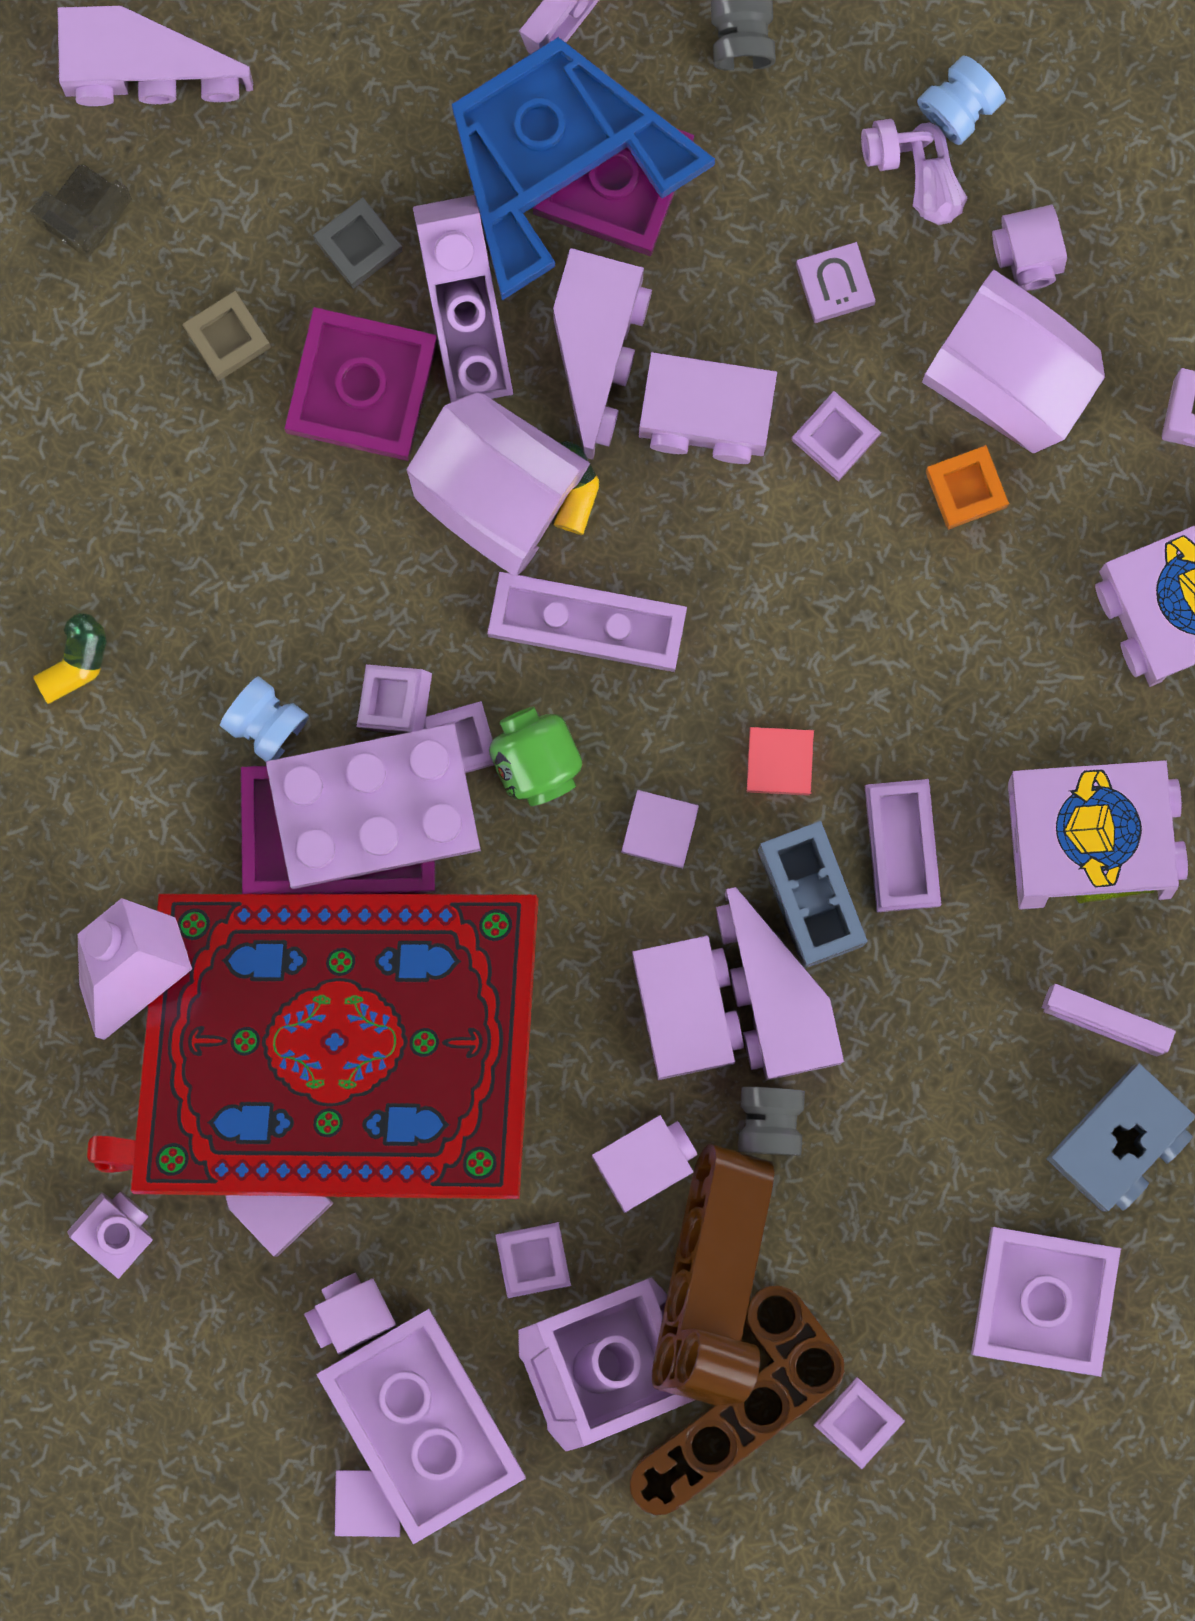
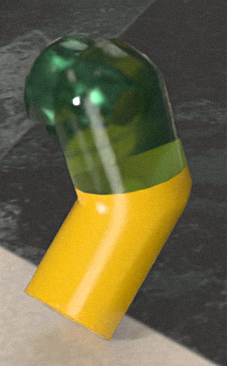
M568 440L558 442L589 462L583 449L576 443ZM591 464L578 485L568 493L559 508L554 522L555 527L579 535L584 534L599 489V479Z
M79 613L68 619L64 627L67 638L62 661L33 676L47 704L93 681L100 673L107 639L104 627L97 623V620L90 614Z

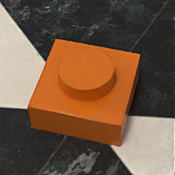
M987 445L926 468L927 478L948 530L1006 509L1009 505Z

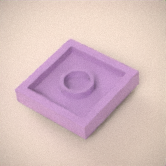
M991 1227L971 1355L1101 1377L1121 1248Z

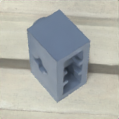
M821 821L760 844L758 848L759 856L804 969L859 949L868 942Z
M1139 1063L1133 1065L1049 1154L1046 1160L1102 1212L1109 1211L1115 1204L1124 1211L1149 1185V1182L1142 1176L1159 1157L1168 1164L1193 1138V1135L1186 1128L1195 1119V1115ZM1114 1128L1121 1132L1134 1128L1140 1133L1133 1142L1139 1150L1136 1157L1130 1153L1117 1157L1111 1152L1117 1144L1116 1138L1111 1134Z

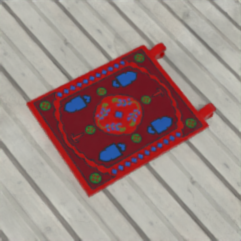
M159 894L157 911L176 918L192 970L148 1004L136 1140L112 1136H93L90 1138L87 1158L89 1162L94 1163L97 1170L107 1173L133 1170L131 1192L133 1194L520 1199L538 914L537 895Z

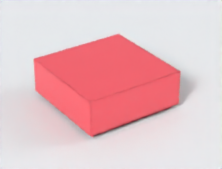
M750 727L746 792L810 796L814 730Z

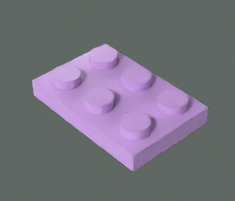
M455 723L266 761L290 887L292 889L481 851Z
M430 1309L316 1374L413 1544L526 1479L524 1472Z

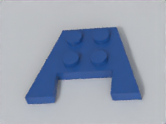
M559 37L452 104L453 115L502 300L555 267L554 259L523 213L625 148H628L661 199H663L715 165V158Z

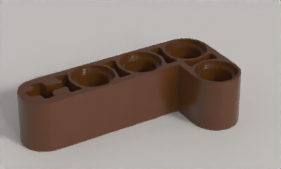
M708 1144L701 1152L692 1176L653 1361L652 1384L655 1389L713 1405L742 1403L751 1394L759 1373L760 1351L756 1345L742 1342L741 1338L773 1188L774 1166L772 1161Z
M776 1285L766 1286L757 1290L749 1300L746 1314V1323L751 1333L772 1359V1361L759 1370L753 1390L758 1387L773 1389L780 1399L778 1415L767 1424H757L747 1418L744 1412L745 1401L709 1407L644 1456L633 1467L629 1478L630 1492L635 1503L643 1511L653 1515H666L677 1510L828 1396L841 1383L845 1370L844 1359L839 1349L801 1298L791 1289ZM770 1296L784 1297L793 1309L791 1324L780 1333L766 1332L760 1327L757 1320V1310L760 1303ZM810 1348L823 1349L831 1360L832 1369L829 1377L818 1385L803 1383L796 1372L798 1357ZM714 1426L726 1433L729 1440V1448L721 1460L715 1463H705L694 1456L692 1441L699 1430ZM676 1446H681L688 1465L701 1474V1476L690 1484L685 1472H682L669 1484L673 1493L671 1498L663 1501L659 1495L655 1494L647 1499L641 1492L648 1484L644 1473L652 1467L660 1474L666 1473L678 1464L668 1453Z

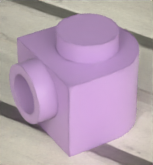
M1053 205L1002 216V229L992 231L999 267L1011 266L1014 282L1018 283V286L1025 291L1043 288L1056 281L1055 274L1064 273L1067 253Z
M121 1191L113 1200L104 1193H101L67 1231L69 1237L118 1279L153 1240L150 1234L141 1226L149 1216Z
M356 1273L322 1289L321 1291L326 1301L304 1313L320 1347L323 1348L333 1343L339 1355L396 1326L374 1279L361 1283Z

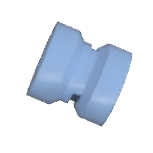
M961 56L949 68V82H944L941 86H930L917 100L922 113L933 124L935 123L939 126L943 134L957 145H961L974 132L975 122L979 119V114L992 115L1006 100L1005 94L996 80L979 63L968 56Z
M258 676L235 699L222 718L220 726L235 738L245 737L249 741L254 739L255 754L266 762L280 758L285 751L281 748V745L291 732L296 735L299 734L305 726L309 715L294 703L279 706L280 700L275 697L274 688Z

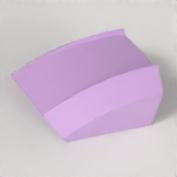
M993 269L940 348L925 373L922 383L1031 453H1036L1065 440L1104 380L1105 373L1101 350L1044 303Z
M476 392L443 407L409 464L407 473L415 499L427 511L470 546L516 577L526 569L539 549L537 544L568 493L578 485L590 463L486 395Z
M652 1277L519 1329V1358L524 1362L546 1419L547 1430L565 1451L584 1447L695 1401L694 1399L660 1391L653 1387L652 1367L667 1294Z

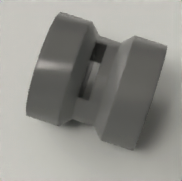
M773 0L711 1V23L718 29L719 38L713 44L714 67L724 71L734 70V57L753 56V69H764L775 64V42L768 37V25L773 21Z
M742 1087L740 1107L746 1113V1127L739 1132L738 1152L801 1156L802 1135L796 1128L797 1116L804 1111L805 1091L782 1088Z

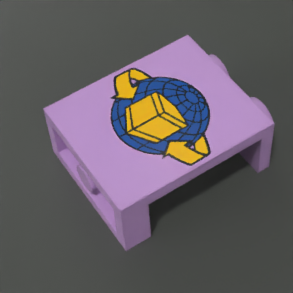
M1195 526L1105 563L1099 571L1103 581L1095 584L1097 596L1105 614L1109 619L1119 616L1128 636L1127 640L1121 642V649L1134 677L1144 674L1149 687L1161 683L1169 675L1195 665Z
M1167 761L1012 772L1008 782L1019 909L1044 908L1049 897L1158 890V900L1171 899L1179 887L1178 880L1187 879L1188 861L1184 841H1174L1172 818L1181 816L1180 784L1178 779H1168Z

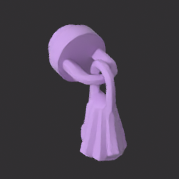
M892 119L874 121L872 128L862 130V152L868 167L878 165L880 171L898 169L900 153L913 152L916 175L913 207L920 213V217H924V219L937 225L951 223L954 218L962 213L968 198L953 172L946 138L939 126L930 122L922 123L911 132L897 133L894 121ZM934 140L938 158L925 159L923 148Z

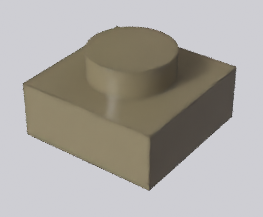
M236 291L182 324L217 381H220L271 348L270 343Z

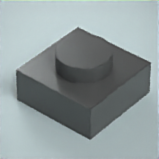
M363 197L313 235L314 241L352 289L356 288L403 252L401 244Z

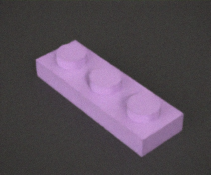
M499 572L487 634L490 638L675 672L687 607L517 575L515 577L510 573Z

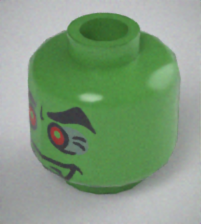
M533 706L513 713L500 721L504 732L493 739L489 747V754L505 791L510 797L514 799H527L530 806H536L558 798L576 787L573 778L581 770L582 758L562 716L558 714L538 716Z

